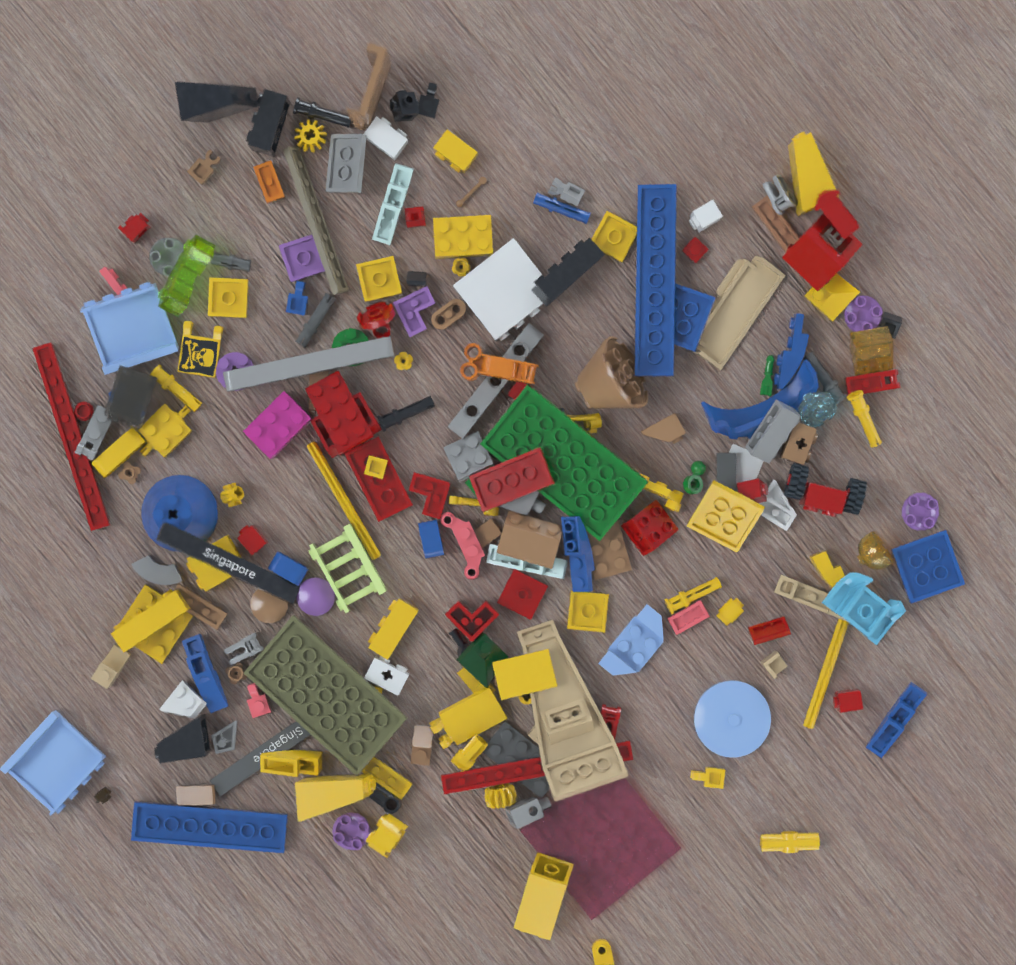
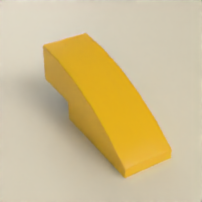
M823 550L809 556L815 569L830 588H833L845 576L840 565L832 566L826 551Z
M285 750L261 753L260 772L292 777H298L299 774L318 776L322 770V752Z

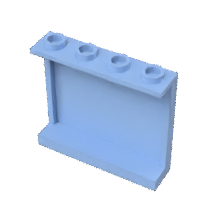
M150 282L140 284L138 289L132 290V288H127L120 291L121 294L119 295L109 294L103 296L101 301L95 302V300H90L83 303L84 306H82L80 311L84 313L103 364L102 370L104 375L178 352L179 346L156 283L150 284Z
M55 710L16 750L0 770L4 774L9 773L51 811L49 813L51 816L55 812L59 814L65 808L64 802L68 798L72 800L79 792L77 788L81 784H87L92 778L90 774L94 770L98 771L105 764L103 760L106 756Z

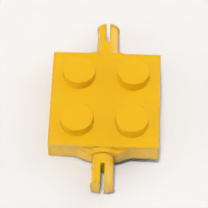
M164 403L138 429L147 442L140 450V453L146 456L152 449H155L166 458L192 432L183 419L191 411L189 407L185 405L177 413Z

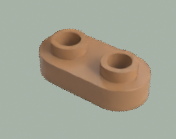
M460 299L451 300L432 315V325L438 330L448 328L464 316L466 312L465 303ZM459 306L460 311L457 313L454 312L453 307ZM439 317H443L445 319V322L443 324H439L437 322Z

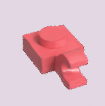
M255 683L249 684L247 688L252 698L247 699L252 718L270 713L271 708L266 693L260 695L257 685Z

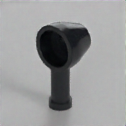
M455 628L448 634L452 636L458 645L457 655L459 657L471 643H465L457 628Z

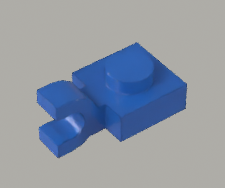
M296 281L295 294L289 293L287 313L306 315L308 296H303L306 282Z

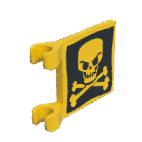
M184 321L177 372L216 378L223 327L215 326L213 338L191 335L193 322Z

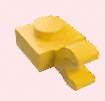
M705 767V772L691 770L690 778L692 780L704 781V787L723 789L725 769Z

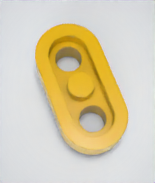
M605 939L596 940L592 945L595 965H614L610 943ZM600 947L605 948V951L603 953H600L598 951Z

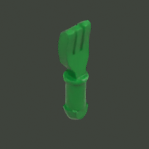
M769 355L766 358L765 378L761 383L760 395H772L773 381L771 376H773L775 362L773 355Z

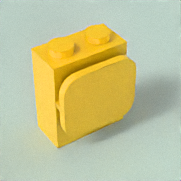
M229 535L212 543L242 558ZM192 557L186 558L188 560V563H186L191 573L194 572L198 578L196 582L201 590L204 589L205 592L232 577Z

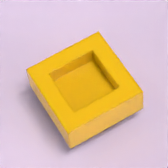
M369 455L364 474L383 479L388 460Z

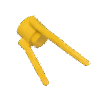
M599 413L567 415L573 421H583L584 427L589 429L587 431L589 434L597 433V428L602 427Z

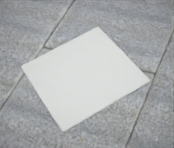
M732 444L729 453H736V483L756 479L763 461L752 456L747 449Z

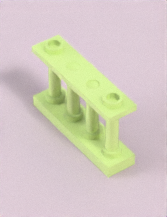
M351 523L343 527L345 531L342 532V535L318 548L313 543L309 545L311 549L308 550L312 559H317L337 596V606L340 611L344 610L345 613L350 611L349 604L372 592H378L381 595L387 591ZM345 541H351L354 547L351 549V552L327 565L325 564L321 554ZM354 558H360L363 563L360 569L334 581L330 571ZM363 575L370 576L372 580L370 585L346 598L342 596L339 588Z

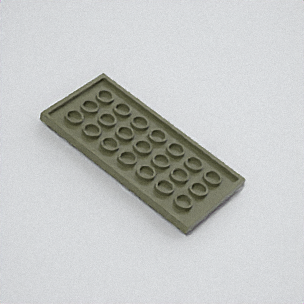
M295 615L289 619L244 672L250 680L356 776L361 773L408 719L406 715Z

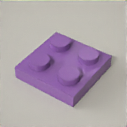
M313 235L279 245L291 283L325 272Z

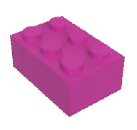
M283 391L243 432L269 459H273L313 418L286 391Z

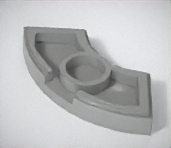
M150 555L131 564L141 577L155 584L171 585L184 581L176 564L160 565Z

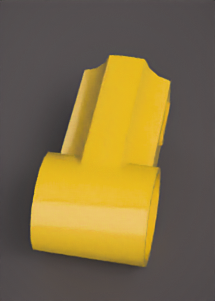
M475 734L467 745L454 755L451 762L461 771L469 770L488 744L481 736Z

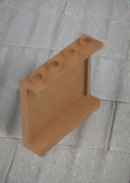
M369 42L366 52L373 70L360 110L356 111L350 108L346 110L354 127L365 131V128L368 129L373 122L391 67L387 48Z

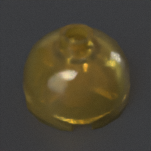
M874 531L861 538L858 544L859 555L857 559L862 566L866 564L870 569L882 570L893 563V558L889 550L883 546L884 542Z

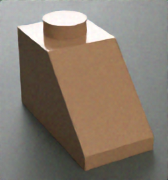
M675 413L640 431L641 435L667 443L672 441L673 444L684 439L682 435L686 434Z

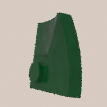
M481 632L456 660L483 686L488 688L495 675L492 662L507 659L509 656L485 633Z

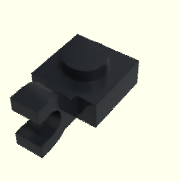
M429 82L427 95H420L418 115L435 119L440 101L434 98L437 84Z

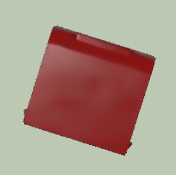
M824 212L794 244H790L787 252L782 256L817 292L829 283L863 245L851 234L836 248L841 253L839 254L820 236L830 227L834 228L830 232L832 236L838 232ZM840 234L836 237L838 241L842 238Z

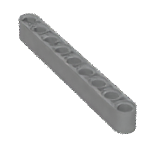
M384 337L223 372L226 391L229 392L384 359L395 355L391 337Z

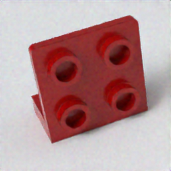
M654 500L637 515L621 525L643 556L655 550L678 531V527L657 500Z

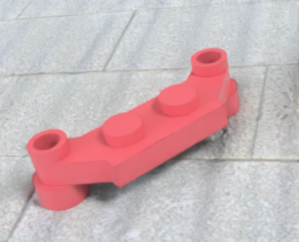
M445 512L442 514L440 522L444 527L451 528L468 563L464 574L470 580L476 579L479 576L481 558L485 554L470 521L464 522L456 518L451 512ZM446 516L451 518V522L448 524L444 521ZM474 569L475 575H469L468 570Z

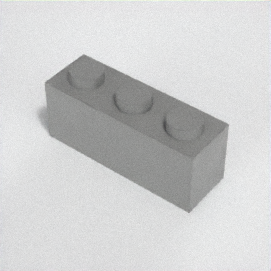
M776 399L745 446L752 456L770 464L772 459L777 456L782 444L787 441L792 429L798 424L801 416L794 408Z

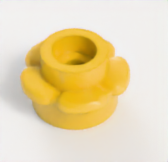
M457 258L453 261L452 271L454 274L463 277L466 273L470 272L471 266L466 258Z
M400 352L399 355L395 356L394 363L399 370H408L412 367L413 357L410 354L408 355L407 352Z

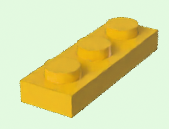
M375 756L361 771L364 774L373 773V779L379 785L401 800L413 784Z

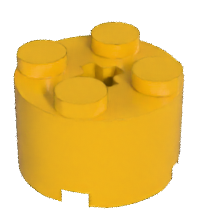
M385 813L376 824L378 829L370 833L366 842L369 843V847L385 858H388L391 850L396 848L409 826L393 815Z

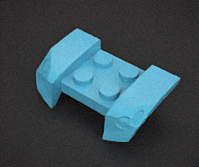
M850 572L834 585L822 603L877 645L895 621L906 612V609L900 600L890 599L886 603L867 588L866 585L873 581L872 578L860 573Z

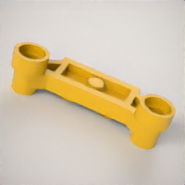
M640 474V475L643 476L647 481H649L650 478H649L648 476H645V475H643V474ZM649 481L643 488L666 498L667 501L664 507L679 512L684 493L674 489L671 491L667 488L668 485L659 481L656 483Z

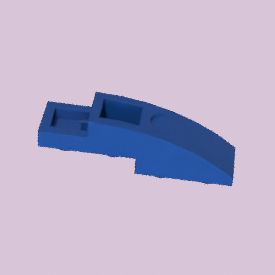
M796 313L794 317L790 318L789 329H792L791 336L787 338L786 345L789 351H781L776 361L779 371L775 373L774 385H777L776 389L778 390L783 389L792 379L804 357L809 334L802 333L804 314Z
M580 516L561 517L565 555H569L572 590L573 592L593 591L591 571L595 570L592 548Z
M197 634L183 640L182 643L187 655L188 667L202 699L207 703L206 706L210 713L228 707L229 705L217 671L213 669L202 635Z

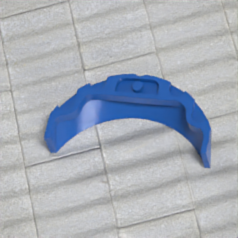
M807 359L803 361L794 378L781 391L759 404L741 409H721L713 407L706 402H701L709 425L715 433L718 432L728 436L729 439L737 440L738 437H748V439H751L776 399L802 413L806 409V403L811 398L813 392L816 393L819 387L817 374Z

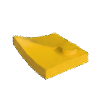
M836 274L818 292L811 287L804 297L832 322L860 291L839 274Z

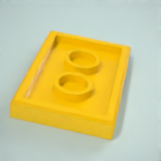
M549 649L492 662L501 700L558 687Z

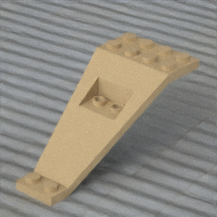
M550 620L518 631L517 635L523 649V654L549 649L558 687L530 693L542 768L554 801L556 802L628 777L616 742L563 644L554 621Z

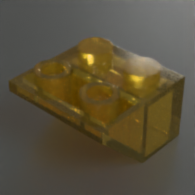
M888 326L850 333V351L855 376L893 370V339Z

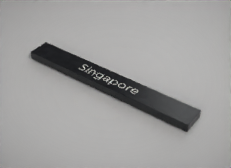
M167 522L162 523L156 537V541L289 604H294L300 586Z

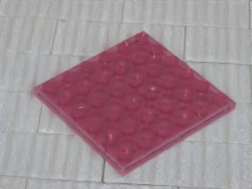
M626 778L558 800L551 804V808L542 811L544 814L543 818L520 829V832L536 852L574 864L566 889L591 920L681 849L680 845Z

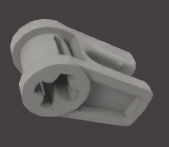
M778 174L773 177L774 185L770 181L762 185L771 201L773 209L777 214L782 215L789 207L796 206L797 200L783 177Z
M256 632L224 649L225 654L234 653L235 650L241 647L245 648L243 653L237 654L234 658L230 659L231 665L264 650L256 638Z

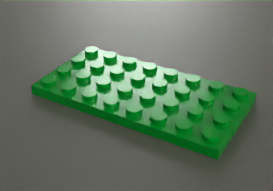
M529 384L481 442V445L501 462L541 448L554 484L538 490V492L568 516H580L586 531L599 541H601L649 482Z

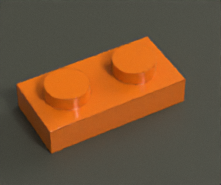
M271 160L253 167L267 204L285 197Z

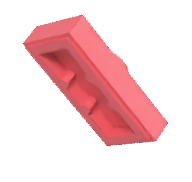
M698 600L689 605V607L671 615L667 620L675 634L678 635L710 616L702 601Z

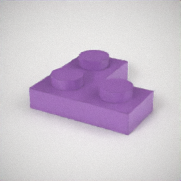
M427 286L393 302L409 337L427 330L419 312L436 304Z

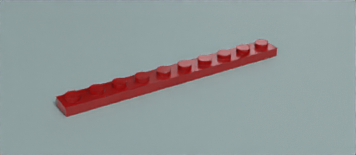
M50 342L34 347L32 349L90 530L94 531L109 526L111 524L90 459H87L88 456L75 453L82 439V434L53 344Z
M630 740L617 742L616 745L623 762L634 760ZM541 757L443 774L441 775L445 795L543 777L545 774L542 768Z

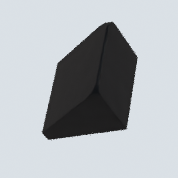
M408 271L406 284L408 286L425 287L427 273Z
M884 312L877 334L895 339L902 324V317Z

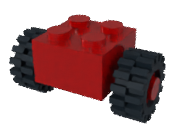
M796 463L792 464L787 477L784 496L800 500L799 505H803L804 510L817 512L819 509L822 510L821 514L836 517V514L842 515L843 511L855 515L860 513L866 496V481L850 478L846 490L842 491L808 482L809 467Z

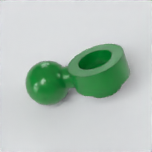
M702 461L692 463L691 471L693 474L687 476L683 481V488L688 494H698L703 489V481L700 476L705 473L706 465Z

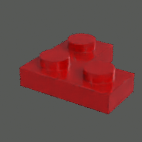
M414 472L409 491L427 496L422 515L441 519L451 483Z

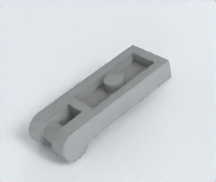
M98 405L75 453L88 456L87 459L93 461L116 413ZM86 444L93 445L92 449L86 448Z

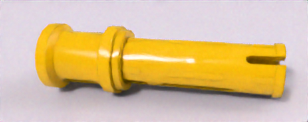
M159 364L149 375L150 379L153 378L162 385V389H167L193 412H196L202 405V402L175 381L173 375H169L164 371L162 365Z
M857 390L850 393L846 398L852 404L853 414L858 416L870 447H877L882 444V441L869 414L870 407L863 398L864 393L862 390Z
M715 577L687 592L680 591L678 595L670 599H664V602L672 615L674 611L682 607H689L690 602L722 588L719 579Z

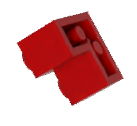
M458 600L445 613V616L472 642L499 616V613L486 600L473 613Z

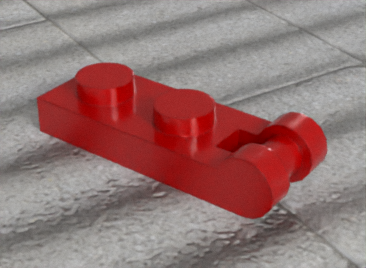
M898 369L846 377L847 395L857 390H862L864 394L901 388L900 382L897 380ZM889 376L890 384L885 383V377Z

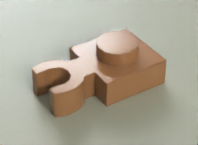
M212 150L206 153L204 161L199 157L187 171L201 185L215 172L211 168L212 165H217L221 161L219 156L215 160L210 159V156L213 154Z

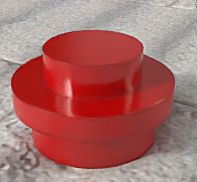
M80 402L75 406L74 414L79 420L86 421L92 418L94 408L88 402Z

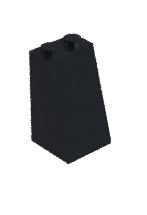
M175 82L181 121L208 123L259 107L255 87Z

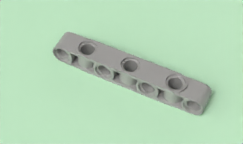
M529 323L502 358L524 362L544 334ZM516 346H523L525 348V353L522 356H517L514 353ZM487 376L455 416L448 428L463 439L509 380L501 379L502 381L499 386H493L490 382L492 377ZM475 406L478 409L477 415L469 416L467 408Z

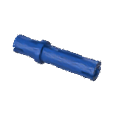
M538 192L533 204L549 209V212L554 211L587 224L591 214L590 212L588 213L560 202L555 197L552 199Z

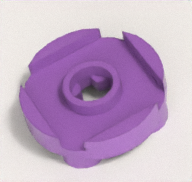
M239 352L228 353L218 361L216 367L217 379L226 388L223 372L233 370L234 366L240 369L253 366L254 364L244 354Z

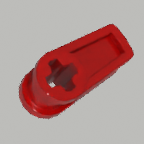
M602 704L600 714L605 723H611L610 732L615 740L621 707L613 708Z

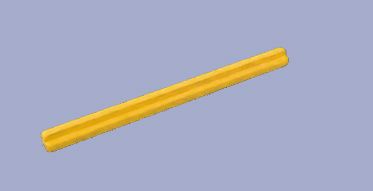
M315 441L309 443L307 449L372 560L377 559L381 556L378 548Z
M838 619L803 726L809 729L814 728L849 624L842 619Z

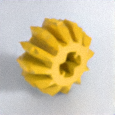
M307 119L306 126L301 122L302 130L299 128L295 129V132L300 134L294 136V139L299 141L297 146L302 147L304 145V152H307L310 147L311 152L314 153L315 146L321 150L322 147L319 143L326 144V140L321 138L327 136L326 132H321L324 126H318L317 120L311 125L310 119ZM313 132L315 138L308 140L306 135Z
M512 784L494 785L485 789L484 798L489 808H505L516 803L517 794Z

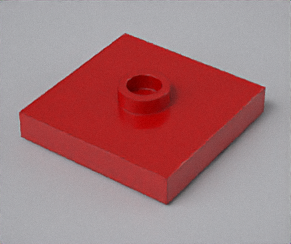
M513 569L497 603L531 620L548 585Z

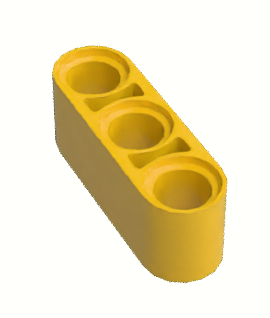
M132 427L91 464L106 478L139 450L146 441Z

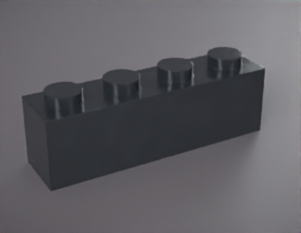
M590 237L585 242L581 239L574 246L575 251L572 253L568 251L560 258L562 262L559 265L554 263L547 270L549 272L548 275L545 277L541 275L534 281L535 286L531 291L546 307L605 255Z

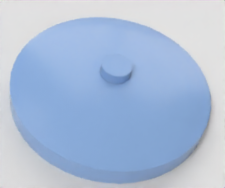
M736 680L719 682L702 694L695 707L694 726L698 737L709 750L720 756L741 757L752 753L762 745L770 730L771 713L767 701L756 688L745 682Z

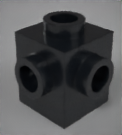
M401 90L396 92L390 99L389 107L395 122L412 121L419 114V103L414 92Z

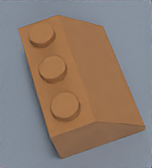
M508 510L496 553L552 569L562 536V526Z

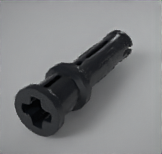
M297 97L293 114L296 115L298 113L308 116L309 119H314L315 117L347 128L350 127L351 120L348 115L319 107L315 102H305Z
M428 396L399 410L392 409L388 414L378 415L377 418L383 432H385L387 428L396 424L401 425L403 420L434 408L435 405L431 396Z

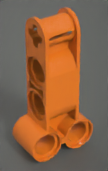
M470 343L465 347L464 354L469 362L461 366L460 373L467 381L476 380L480 374L535 385L534 378L536 368L539 365L483 354L481 347L475 343ZM477 348L479 350L478 355L471 358L469 351ZM468 367L475 369L473 376L468 377L465 375Z

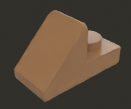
M415 725L410 764L430 766L433 739L431 726Z

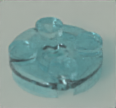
M808 393L803 397L798 413L805 425L817 427L823 425V421L827 418L829 420L833 418L837 405L830 393Z

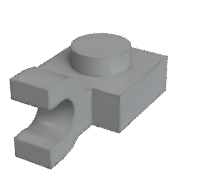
M556 177L552 185L557 188L551 186L548 191L552 195L561 194L560 198L575 206H578L585 193V190L570 182L566 185Z

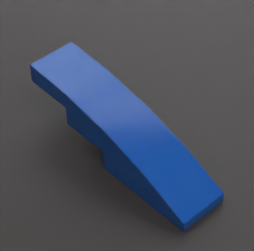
M910 682L876 729L866 748L882 758L904 731V726L916 713V708L927 696V692Z

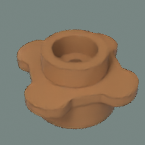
M125 462L123 464L124 468L119 472L118 477L127 480L129 484H134L138 474L141 473V469L132 466L130 462Z
M237 662L234 666L225 669L231 684H237L239 680L247 678L241 662Z

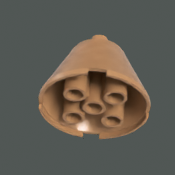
M610 336L602 342L578 375L575 387L578 392L582 393L585 404L589 409L642 408L648 402V390L644 391L643 383L646 382L645 377L635 376L634 355L624 343L619 344L616 341L618 339L614 336Z

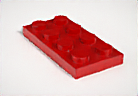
M339 370L305 388L340 455L374 437Z
M379 436L344 453L378 522L413 505ZM369 455L388 460L383 479L364 474Z
M541 448L534 449L469 476L482 512L554 484Z

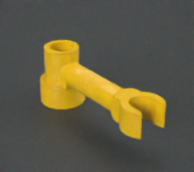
M458 496L449 497V504L480 507L478 499ZM496 507L483 512V515L498 516L499 508Z

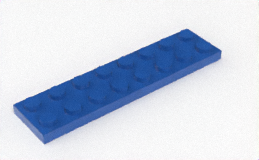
M135 801L131 841L284 853L288 814Z

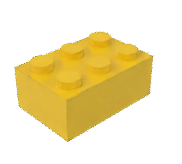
M491 215L433 218L436 259L482 257L493 254Z

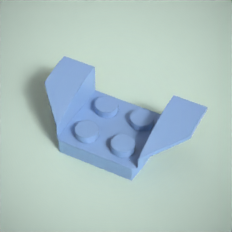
M646 604L641 612L631 619L607 650L608 652L598 664L612 675L639 672L663 643L662 616Z

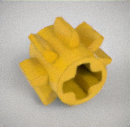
M232 483L223 486L220 497L222 502L228 504L230 508L242 504L241 499L244 497V491L242 487Z

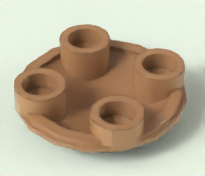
M258 589L251 598L250 608L253 615L259 621L275 623L286 615L288 603Z

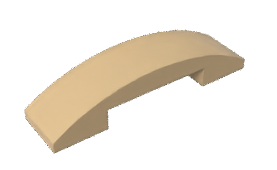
M780 575L774 593L844 620L822 603L828 593Z

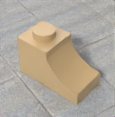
M115 644L100 663L91 679L106 689L110 688L132 654L127 651L123 653L120 647Z

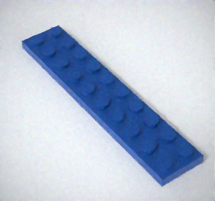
M676 184L638 185L635 376H674Z

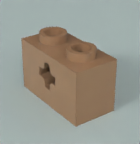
M798 422L790 432L780 458L800 465H804L805 462L808 463L811 457V452H809L811 444L814 445L818 434H816L817 429ZM802 439L804 447H800L798 449L796 441H800Z

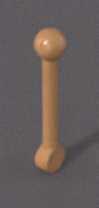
M481 177L479 182L461 200H457L456 205L462 207L463 202L481 185H485L487 179Z

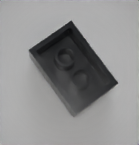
M264 89L263 94H259V108L252 117L254 125L252 131L249 130L246 137V142H248V146L252 151L272 157L275 156L291 103L287 95Z

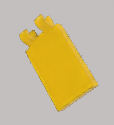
M488 686V688L484 687L438 712L440 718L431 721L429 724L434 734L444 728L447 734L440 736L438 739L441 747L445 749L454 741L456 745H459L474 737L475 734L478 735L508 718L492 689Z

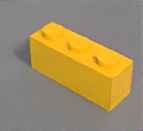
M401 598L398 601H392L388 608L391 611L388 617H382L378 624L381 627L378 633L373 632L368 640L370 643L368 648L387 660L419 611V609Z

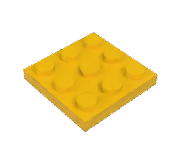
M713 480L689 519L687 527L738 552L764 511L765 506Z
M145 584L121 622L123 621L126 624L131 620L130 616L137 611L144 612L147 610L146 605L154 600L156 602L162 600V594ZM186 611L135 647L163 664L192 620L193 615Z

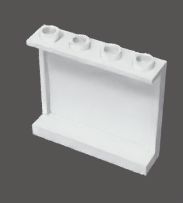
M514 238L453 285L454 289L460 294L495 341L498 339L503 341L510 335L508 331L513 327L515 329L521 327L525 323L524 319L527 316L531 318L540 312L539 307L543 305L541 300L531 291L535 286L534 281L542 274Z

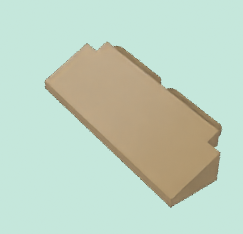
M755 256L751 262L745 259H738L716 291L718 296L715 299L697 350L694 353L719 370H722L785 277V274L762 257Z

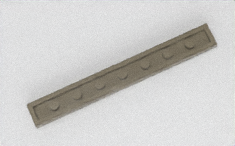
M298 146L286 147L283 151L332 293L336 295L348 292V287L300 148Z

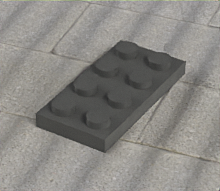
M506 721L503 722L487 743L488 746L483 751L486 756L497 764L540 757L539 747ZM545 776L520 781L541 799L550 788Z

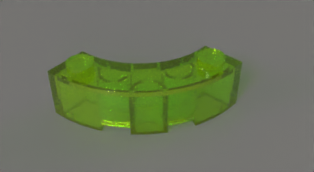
M197 234L191 240L188 239L185 242L183 252L175 263L164 288L158 294L160 299L158 307L176 317H179L188 307L194 290L192 285L197 275L201 276L214 256L215 245Z

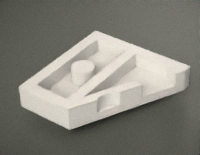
M773 479L768 486L767 501L759 503L765 506L761 516L787 531L797 514L789 504L786 496H784L777 481Z
M182 680L160 710L164 713H172L195 719L207 703L187 682Z

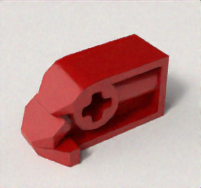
M824 190L818 194L814 209L818 211L821 208L839 234L845 239L859 229L860 225L837 196L840 194L839 190Z

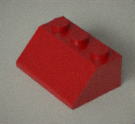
M361 392L353 395L373 435L381 431L382 428ZM319 415L311 419L310 422L328 454L332 458L339 455Z

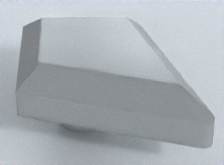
M237 720L211 735L216 754L235 750Z

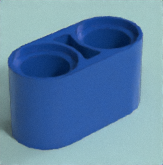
M437 519L418 523L425 559L444 555Z
M278 551L268 566L269 570L298 586L309 570L304 565Z

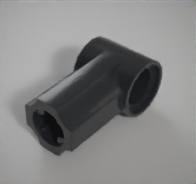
M377 782L374 793L368 796L389 814L396 813L402 805L401 799ZM389 799L396 801V808L392 809L388 806L387 802Z

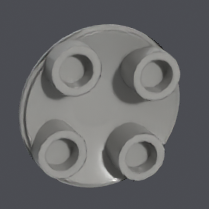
M166 237L153 244L149 253V259L155 271L165 276H172L180 273L185 268L188 261V252L182 242L175 238Z

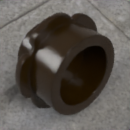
M107 787L102 788L94 795L97 800L96 803L101 802L104 804L112 797L110 795L112 791L108 790Z

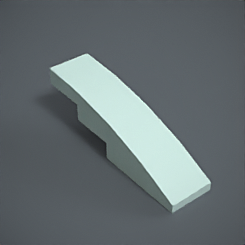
M395 163L372 240L391 245L413 175V168Z
M489 545L486 563L560 579L565 578L568 560L555 558L553 567L550 569L496 553L498 545Z

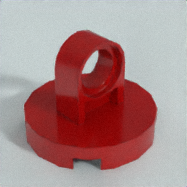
M386 302L374 303L367 306V311L363 314L361 312L358 313L357 320L361 328L372 329L377 339L390 336L391 326L389 322L396 314L391 303L389 305H386ZM383 326L387 329V332L379 333L377 328Z

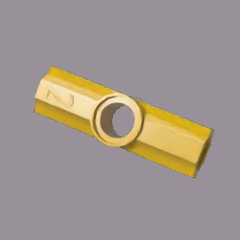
M783 831L781 834H760L761 851L797 853L799 850H819V833Z

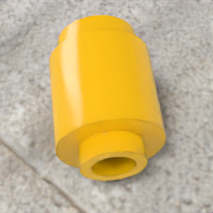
M730 598L718 610L719 613L716 616L728 626L744 612L742 609L744 605L737 598L734 600Z

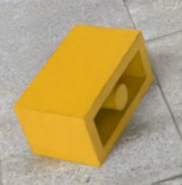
M448 129L433 147L436 152L434 155L441 161L446 159L451 163L450 167L458 173L460 171L465 173L478 156L476 150Z

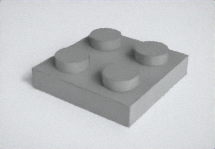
M478 431L443 447L459 482L468 479L470 475L494 466L487 450L481 445L482 439Z

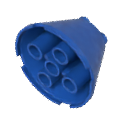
M186 475L169 476L155 483L147 492L141 509L142 523L148 536L157 545L167 550L177 551L156 541L162 523L167 522L207 541L217 525V502L211 490L200 480ZM175 510L178 511V512H177L178 518L175 517V514H174Z

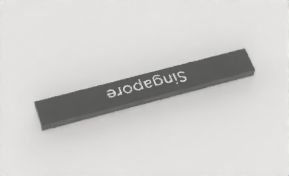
M295 721L210 779V782L214 785L218 794L222 796L260 770L261 753L289 750L311 734Z

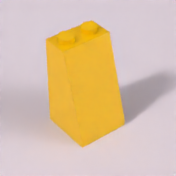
M805 131L795 135L791 139L792 142L788 145L793 190L797 200V216L814 210L818 194L822 191L836 190L812 133L805 134Z
M373 773L359 774L358 776L355 774L307 776L295 782L298 821H304L360 801L373 794L376 789V780L373 779Z
M537 852L528 876L514 929L542 939H551L574 864Z

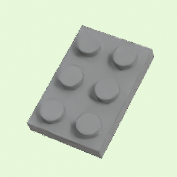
M331 134L326 192L361 193L367 135Z

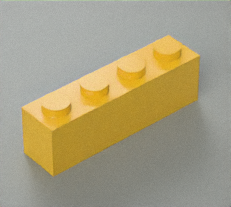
M172 589L162 594V600L150 602L146 605L147 610L142 613L137 611L130 616L131 620L125 624L122 621L113 627L115 631L111 635L123 653L191 609L179 590L174 592Z

